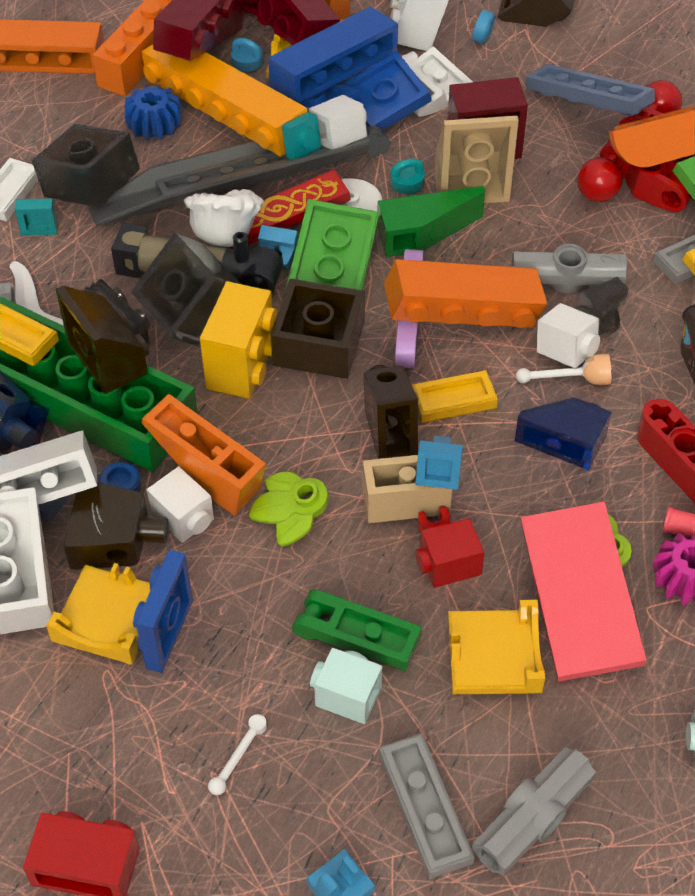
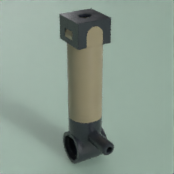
M122 223L111 248L115 273L117 275L141 278L144 271L219 285L228 281L269 290L271 295L274 293L284 263L282 257L271 248L255 247L249 251L248 236L245 232H236L233 235L234 249L153 236L148 234V228L145 226Z

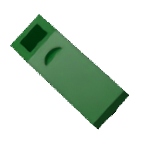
M484 186L379 200L377 211L380 212L377 228L386 257L404 255L405 249L424 251L483 217Z

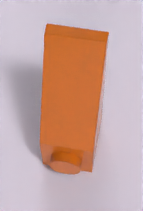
M168 394L142 418L144 427L180 468L209 493L213 501L232 515L236 516L260 491L266 463L172 395Z

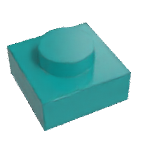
M306 112L281 125L287 158L295 160L322 148L317 115Z
M53 198L16 199L15 213L21 235H57L58 221Z

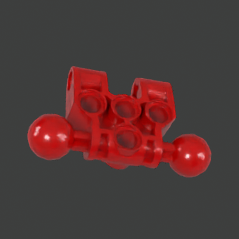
M657 80L651 82L646 87L654 88L655 102L642 109L637 115L624 117L620 120L619 125L681 109L682 95L679 89L670 81ZM609 139L601 149L600 157L590 159L582 165L577 175V185L581 194L589 201L601 203L612 199L618 194L622 186L623 177L626 179L632 196L664 210L680 212L684 210L692 196L672 170L678 162L694 157L695 154L650 167H637L623 161L613 150Z

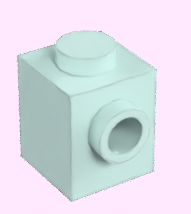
M332 647L325 663L319 661L311 676L310 686L315 690V706L366 724L382 688V665L368 661L365 656L358 652H344Z

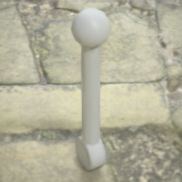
M256 714L250 717L248 732L219 776L213 777L209 781L208 789L210 793L218 796L225 792L226 780L254 737L266 731L267 724L264 716Z

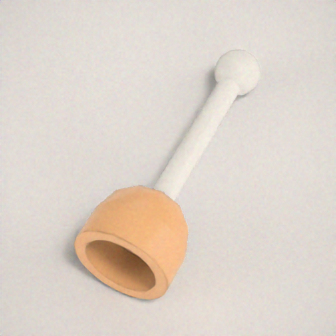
M609 354L594 355L589 357L580 368L529 371L526 368H521L516 373V379L518 382L525 384L530 379L583 375L592 385H611Z

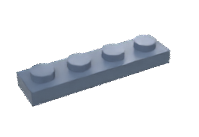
M546 64L525 76L526 87L529 90L541 92L544 96L565 98L568 102H581L593 105L596 109L618 111L624 116L637 115L642 109L655 102L654 88L551 64Z

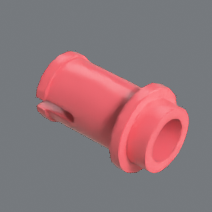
M669 507L663 533L674 535L681 533L684 537L691 539L695 534V514Z

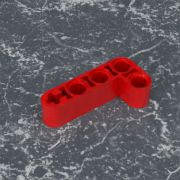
M664 399L650 400L644 405L637 430V440L644 450L695 504V426L670 401Z

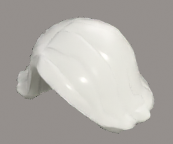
M234 189L224 196L203 192L201 194L195 193L193 196L184 199L186 207L190 208V225L195 236L211 246L225 248L233 246V235L236 232L249 234L255 216L265 205L261 197L257 196L253 191L246 189L240 191Z

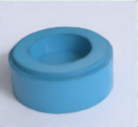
M485 9L482 10L474 28L472 41L482 45L486 44L495 23V13Z

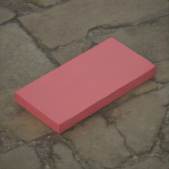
M605 501L521 517L522 531L558 682L646 666L647 660Z

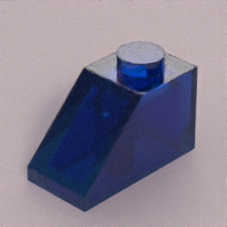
M575 397L523 410L517 418L514 441L589 470L607 436L612 411Z

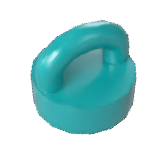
M416 158L404 159L391 168L390 185L398 193L413 194L423 188L425 184L424 163Z

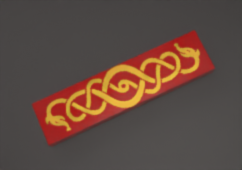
M333 169L264 199L265 205L255 216L247 235L248 245L259 241L261 225L286 229L302 222L308 199L341 205L351 200L349 190Z

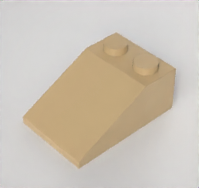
M518 116L444 120L435 156L434 178L437 192L484 186V203L510 202L519 122Z

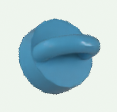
M240 37L234 39L230 52L232 66L241 72L258 70L264 62L262 48L247 38Z

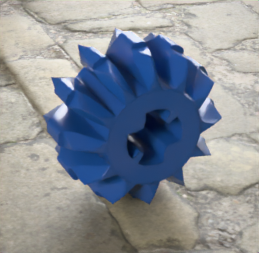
M160 84L154 88H149L145 85L143 90L134 89L132 96L125 98V123L128 129L133 131L135 137L144 135L147 141L152 137H158L161 140L164 134L173 135L174 129L181 127V102L179 97L173 94L171 88L162 90Z

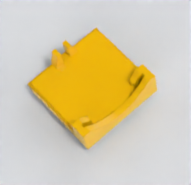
M114 563L111 571L85 565L62 612L54 611L46 625L51 641L133 665L139 652V636L137 628L133 627L134 613L139 602H146L151 591L150 583L138 580L130 567H126L123 574H121L119 565Z
M520 600L518 610L448 611L452 695L535 694L543 692L545 670L541 661L539 645L538 600Z

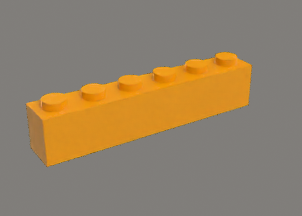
M153 44L141 51L144 63L143 72L149 82L156 85L160 84L163 89L171 88L174 95L189 103L195 109L203 111L216 121L232 128L238 134L246 136L258 143L262 148L268 149L280 157L286 154L281 125L308 112L307 107L207 52L192 61H188L153 50Z

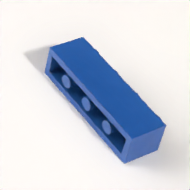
M373 7L350 16L268 57L269 87L300 103L396 52L398 45V23Z

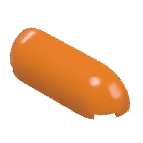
M695 106L614 127V130H608L613 150L623 161L637 167H650L694 155Z

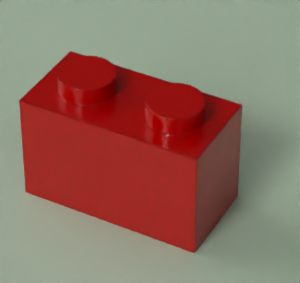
M60 811L57 815L41 813L23 869L31 886L82 896H127L140 847L135 830L120 821L105 820L101 824L85 821L81 816L67 811Z

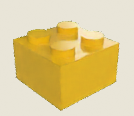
M226 281L200 337L206 389L250 399L256 385H262L266 374V361L268 356L272 357L271 333L277 318V309L272 308L271 291Z

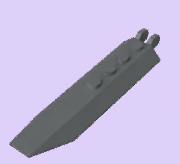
M370 125V127L366 126L367 137L332 150L321 145L322 148L311 154L291 160L286 157V154L280 157L270 150L262 148L258 143L248 141L149 167L91 206L89 211L96 226L184 203L185 198L193 196L195 193L218 194L237 188L249 189L256 186L259 182L270 179L283 180L288 178L290 174L304 170L316 171L326 164L350 162L356 156L369 154L372 157H376L380 154L383 155V153H387L391 142L378 126Z

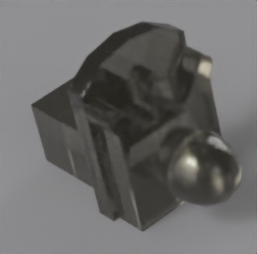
M618 277L597 287L591 285L588 289L581 291L579 306L574 309L599 318L598 335L606 332L610 335L618 331L620 327V316L617 308L626 304L629 288Z

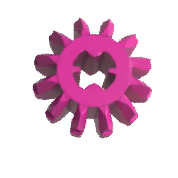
M678 533L674 537L673 542L665 540L660 546L659 553L654 558L652 568L653 572L656 573L654 579L655 587L666 588V600L674 596L680 597L683 607L689 603L690 599L695 601V534L690 540H687L681 533Z

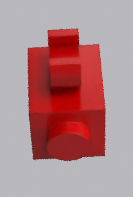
M445 506L439 507L438 517L440 521L430 522L426 519L423 511L418 512L417 525L421 533L420 548L415 550V556L420 572L422 574L428 573L433 588L482 575L485 552L470 518L450 523V513Z

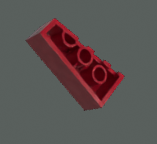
M172 0L154 19L153 50L192 61L242 29L244 3L246 0Z
M246 0L244 3L245 13H252L257 16L258 22L264 26L269 25L274 28V33L291 45L341 20L325 0Z

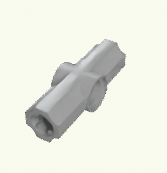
M563 244L557 247L554 252L513 251L512 267L537 269L541 284H551L555 290L568 294L580 290L582 285L625 286L627 258L626 254L586 253L578 245Z
M565 747L534 780L528 778L523 781L508 798L503 812L473 842L472 849L479 857L480 862L491 872H496L504 877L536 841L540 843L545 841L562 822L567 813V808L595 779L596 771L592 768L589 759L577 749L572 750Z

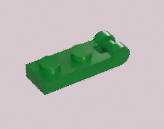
M316 589L309 591L304 601L306 609L303 614L297 615L292 625L293 632L303 639H318L348 651L358 652L367 658L403 671L407 670L422 636V626ZM329 614L332 617L327 622L320 619L321 615Z

